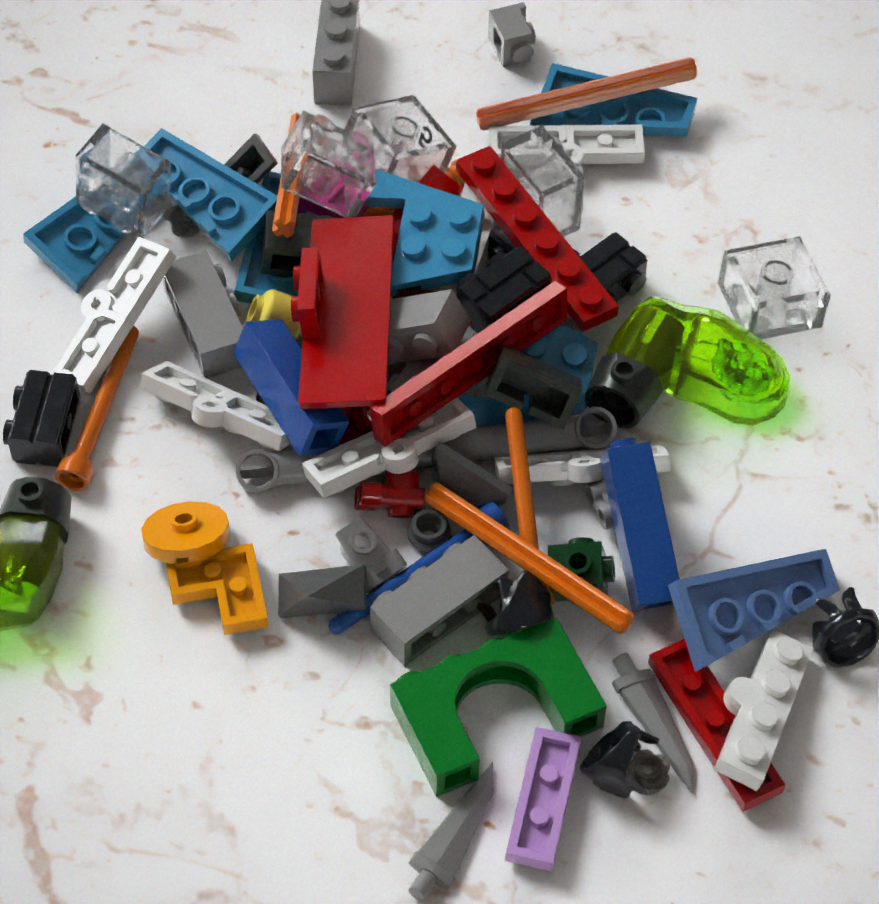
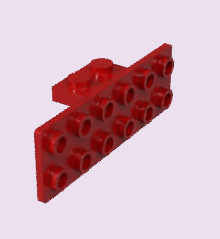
M391 215L315 219L312 221L310 248H302L301 264L293 268L295 291H298V296L291 297L292 321L300 323L303 337L298 396L300 409L373 406L376 403H384L386 401L394 220Z

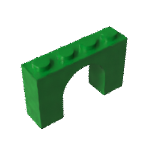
M557 617L544 623L524 628L520 632L503 639H490L478 649L466 654L447 656L438 665L421 672H407L400 676L396 682L390 684V706L436 797L474 782L479 778L480 758L458 717L457 710L466 696L480 687L490 684H509L522 688L539 702L554 731L582 737L604 727L607 705Z

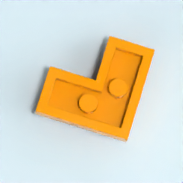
M253 543L222 548L215 555L199 562L188 563V557L176 558L177 563L174 564L166 563L173 605L217 597L224 635L269 627Z

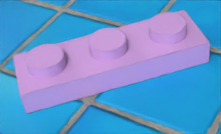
M539 727L535 728L507 845L505 861L552 872L579 754L581 736Z

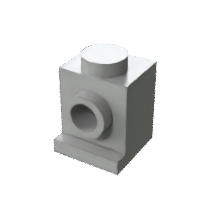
M524 2L489 10L488 38L503 67L530 61L534 54L532 44L536 42V35L532 23L526 22V5Z

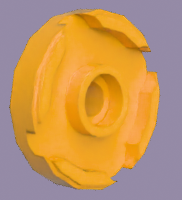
M188 501L172 504L157 510L146 519L141 531L145 551L156 560L174 564L177 563L176 558L188 557V563L199 562L215 555L226 546L229 540L228 533L230 528L227 513L219 506L207 502Z

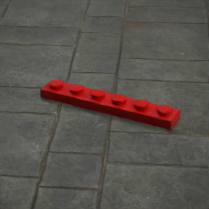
M491 146L456 160L457 173L484 205L514 246H521L533 257L535 263L539 262L551 274V283L556 281L567 288L568 315L582 332L617 317L618 304Z
M556 281L552 282L510 312L505 313L490 326L473 335L471 339L452 352L444 355L433 365L418 375L413 376L408 382L387 395L384 403H376L371 406L370 412L374 440L387 447L491 374L503 345L522 352L567 321V288Z

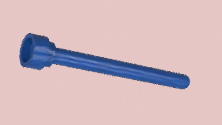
M489 502L479 509L510 530L505 514L495 503ZM465 529L374 589L366 595L367 609L340 612L331 618L328 623L330 632L341 634L370 614V607L379 595L388 590L394 591L407 582L415 570L422 566H430L440 559L451 545L457 542L463 543L473 535Z

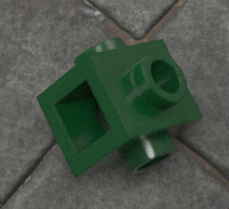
M578 537L569 540L568 544L547 545L549 557L609 596L608 583L615 582V563L613 555H606L601 541H594L587 537ZM549 587L550 591L554 594L556 602L570 601Z

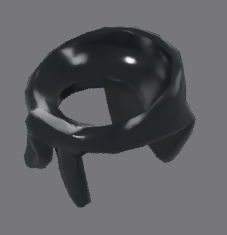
M527 570L523 571L515 580L505 577L499 578L501 592V612L499 614L489 604L478 603L476 605V608L487 621L485 630L492 636L518 631L554 619L551 594Z
M853 587L847 588L842 595V602L846 609L844 611L840 610L829 600L823 598L816 600V605L830 616V620L813 623V651L833 667H846L865 659L875 649L879 640V619L873 609H863Z
M623 721L595 744L579 766L582 774L592 779L595 786L615 796L626 799L630 797L632 791L643 793L647 790L645 785L630 772L628 767L634 751L639 752L641 750V744L638 740L647 744H657L659 738L642 731L631 721Z

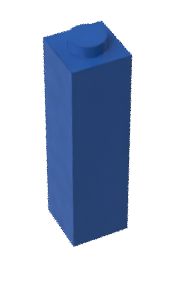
M282 319L245 322L233 354L298 456L319 455L338 447L349 420L341 408L300 409L298 396L302 349Z
M624 438L610 443L611 448H607L600 457L631 610L635 612L674 605L668 585L680 578L650 441L637 443L636 438Z

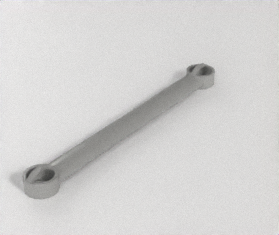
M591 407L585 409L581 414L570 415L564 429L541 419L523 421L527 454L584 448L586 450L604 449L614 440L617 434V423L614 416L602 407ZM589 414H598L608 423L601 426L580 428L582 418L584 419ZM506 423L479 426L460 435L456 439L444 443L470 461L510 456ZM609 433L608 438L600 443H591L583 438V436ZM436 447L419 455L418 464L414 469L432 467V456ZM263 449L249 450L239 458L236 464V477L244 490L259 494L270 490L274 486L310 482L305 477L302 463L318 455L298 456L295 449L270 453ZM252 456H263L273 465L260 469L241 470L243 462ZM274 475L271 481L269 480L261 486L246 484L243 480Z

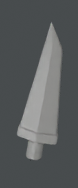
M628 653L618 655L612 661L621 676L612 682L617 694H620L646 732L659 738L656 746L692 793L693 762L655 681L654 674L651 669L638 670Z
M493 762L409 860L408 864L419 873L408 889V892L417 900L424 901L435 884L445 890H449L453 884L455 875L494 794Z

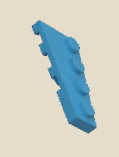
M162 128L136 154L140 165L231 262L264 228L267 210L275 211L277 195Z

